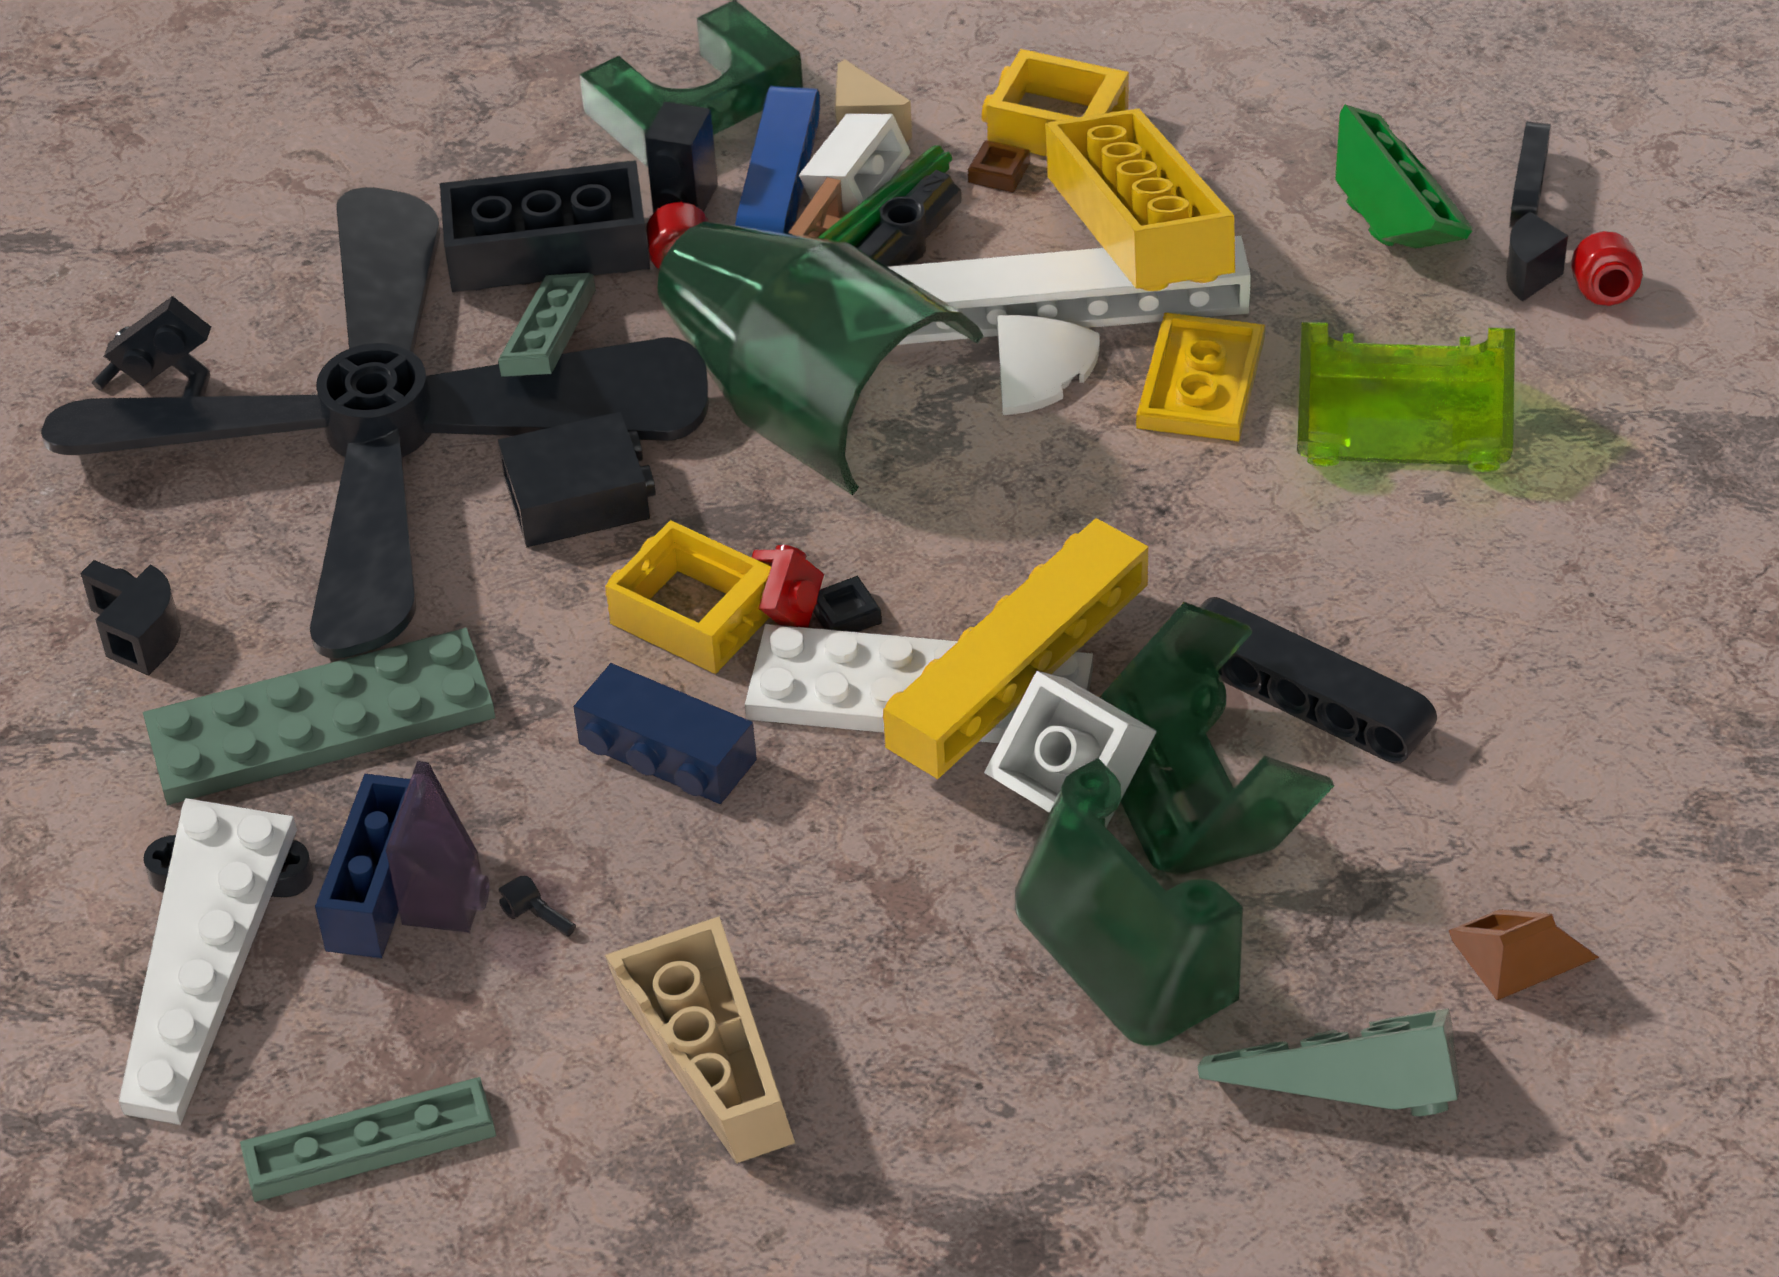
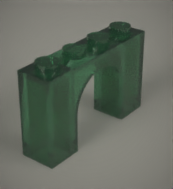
M733 0L697 17L700 56L723 74L722 76L708 84L693 88L676 89L663 87L646 79L618 55L579 74L584 112L648 167L644 137L664 101L711 109L713 135L763 111L770 86L803 88L801 53L739 2Z

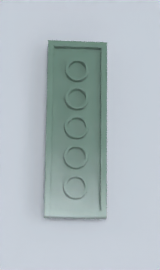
M467 627L143 712L167 805L185 801V798H198L496 718L493 702Z

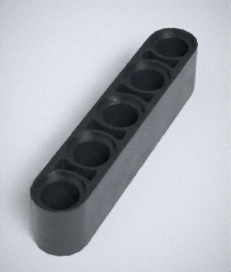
M1218 597L1206 599L1173 636V646L1177 654L1185 663L1391 763H1402L1437 722V712L1433 704L1418 691Z

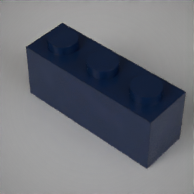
M613 663L607 666L573 706L580 745L585 746L594 754L606 755L633 767L643 775L655 776L680 787L684 792L692 796H701L720 805L757 760L752 721Z
M364 773L315 904L325 952L373 958L383 957L429 827L420 780Z

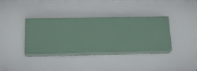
M593 274L546 275L498 359L501 377L552 374L596 291Z
M477 1077L240 1141L253 1199L254 1202L496 1137L481 1078Z

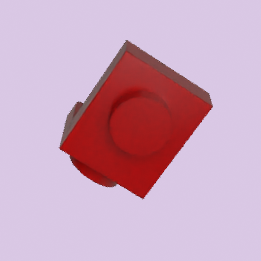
M777 545L775 550H754L751 558L771 566L758 609L781 626L808 628L817 603L824 573L806 559L807 555L802 550L789 545Z

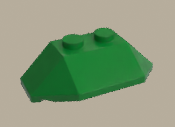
M1345 104L1339 115L1335 181L1348 196L1346 199L1347 204L1354 211L1361 214L1370 225L1369 233L1376 240L1387 246H1393L1397 243L1415 249L1467 239L1473 231L1472 225L1408 146L1395 136L1384 118L1379 114Z

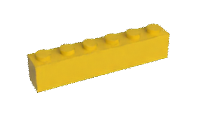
M1097 518L1089 523L1081 532L1072 534L1066 540L1061 550L1045 564L1036 566L1022 585L1012 594L1003 596L996 603L992 612L975 627L967 628L952 648L939 659L929 662L922 674L903 692L895 693L888 700L883 709L885 748L939 779L1020 704L1036 671L1053 674L1148 586L1149 546Z

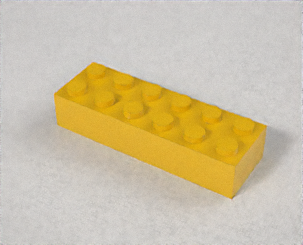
M1139 108L1045 123L1049 180L1136 289L1158 291L1167 288L1170 283L1188 280L1196 283H1207L1216 280L1219 275L1235 273L1234 214Z

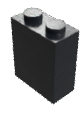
M621 412L498 439L504 480L526 548L650 519L648 497L656 496L653 475L649 465L640 466L639 462L643 461V452L636 430L627 431Z

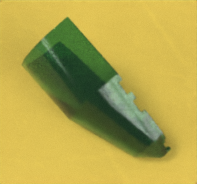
M702 222L683 232L665 245L662 250L657 287L661 304L685 340L698 350L705 361L708 374L742 423L851 495H854L859 486L852 478L845 457L848 424L862 389L882 359L907 335L932 322H943L977 344L984 337L978 325L963 313L846 242L722 222Z

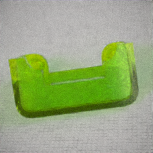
M1301 322L1297 452L1301 456L1306 457L1309 464L1320 467L1334 466L1339 461L1468 465V468L1473 471L1491 472L1498 470L1500 464L1509 461L1511 458L1514 434L1515 328H1488L1487 340L1470 346V337H1460L1458 346L1353 343L1354 333H1343L1341 342L1329 336L1328 323Z

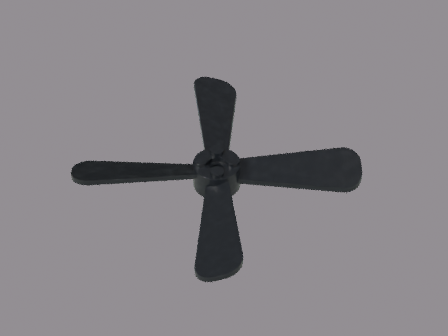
M362 187L344 193L336 204L349 349L334 356L321 369L316 382L317 395L83 399L62 405L48 414L42 426L41 435L45 447L54 453L85 455L325 428L328 443L338 454L345 457L313 609L310 635L314 649L322 656L335 659L346 658L380 648L394 640L408 627L416 611L402 457L417 450L432 433L515 436L616 412H621L627 431L636 430L640 440L673 441L690 435L702 424L708 411L707 368L701 353L684 340L663 337L564 353L558 360L552 374L501 377L499 364L426 376L422 361L413 352L440 237L438 216L429 204L411 194L382 188Z

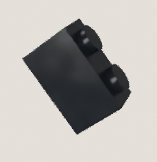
M664 101L644 137L653 213L662 206L677 202L693 204L704 212L718 186L711 109Z

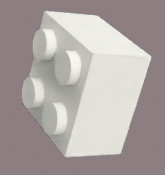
M1036 671L984 773L1074 828L1104 833L1157 731L1067 678Z

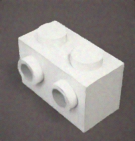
M846 114L799 174V177L811 200L827 177L841 180L842 208L844 212L849 213L887 183L911 152L893 114Z

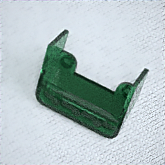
M1187 602L1181 604L1099 697L1157 731L1120 802L1150 864L1158 870L1175 875L1188 874L1275 849L1335 786L1332 779L1328 776L1264 756L1235 788L1233 787L1206 733L1218 721L1226 707V688L1218 670L1253 632L1249 625Z

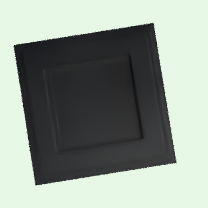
M858 575L820 589L813 613L824 629L860 632L882 623L881 609Z

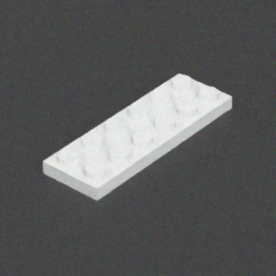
M765 624L745 701L746 719L884 733L883 709L888 700L895 693L903 692L922 674L929 662L942 657L958 641ZM1075 652L1052 675L1067 678L1089 691L1093 672V653ZM1018 706L979 742L999 743Z

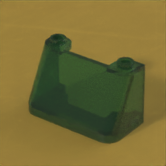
M1097 758L1074 770L1065 778L1015 887V913L1022 924L1125 1037L1134 1043L1144 1046L1158 1045L1167 1042L1239 1000L1243 907L1225 888L1216 882L1206 879H1191L1166 891L1105 827V817L1113 813L1121 802V784L1112 771Z

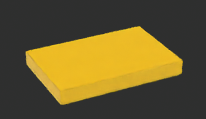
M1164 312L1136 414V429L1239 442L1265 339V325Z

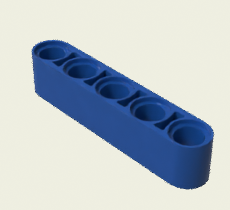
M769 87L735 221L734 242L737 254L773 256L796 222L804 188L799 174L811 159L819 124L820 93L817 88Z

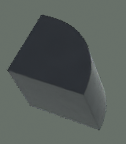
M1531 212L1519 219L1511 230L1506 271L1508 287L1522 302L1564 274L1568 243L1567 234Z

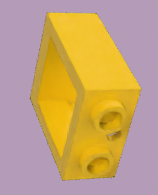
M1020 49L1012 64L1003 68L999 85L994 94H988L984 100L981 117L982 121L987 123V141L1030 150V153L1047 156L1045 123L1079 117L1020 105L1019 102L1025 92L1087 105L1088 108L1083 117L1129 110V72Z
M670 520L655 536L649 537L642 545L640 551L622 569L616 570L605 585L610 624L711 673L717 674L770 618L758 608L771 566ZM677 571L726 594L699 623L650 600Z

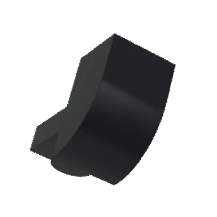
M93 560L80 574L92 612L99 614L95 620L105 656L149 676L174 650L180 637V622L169 581L158 568L151 564L136 578L124 569H115Z

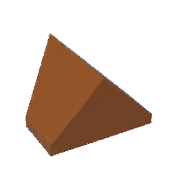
M1499 909L1449 930L1452 942L1497 1001L1600 958L1556 926L1553 915L1549 913Z

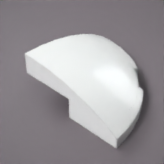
M997 315L1003 415L1030 412L1054 404L1063 399V389L1071 383V380L1078 373L1079 382L1084 383L1093 371L1100 350V333L1077 324L1052 318Z

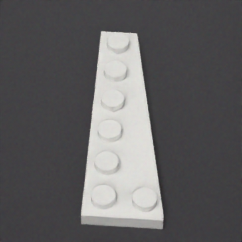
M185 798L119 1098V1104L124 1115L181 1125L296 834L297 827L293 816Z

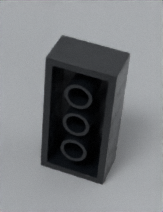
M636 160L439 183L444 248L452 292L478 291L486 288L511 285H529L542 282L546 275L590 273L596 276L650 269Z

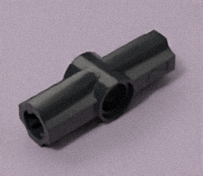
M935 170L931 175H926L905 197H895L886 201L880 208L881 221L844 258V271L900 266L902 263H911L923 257L926 252V238L962 201L961 189L955 185L951 176Z

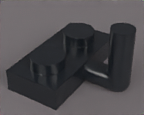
M171 296L110 341L103 357L141 386L146 385L166 369L173 366L188 378L182 397L204 396L211 377L210 370L189 353L207 341L212 326L175 297Z

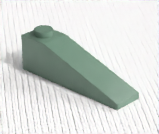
M1449 1008L1369 1022L1370 1027L1361 1030L1360 1037L1350 1039L1349 1032L1329 1030L1315 1033V1036L1300 1040L1301 1048L1289 1049L1288 1042H1272L1205 1056L1197 1066L1200 1079L1393 1110L1410 1108L1412 1116H1426L1447 1111L1449 1109L1448 1101L1458 1100L1460 1092Z

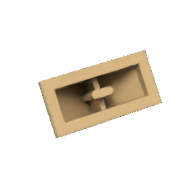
M844 59L839 62L835 100L836 127L846 114H893L905 141L911 140L910 100Z

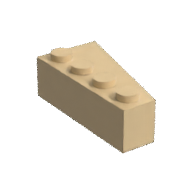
M718 916L606 954L605 957L621 999L734 1161L739 1163L795 1144L720 917Z

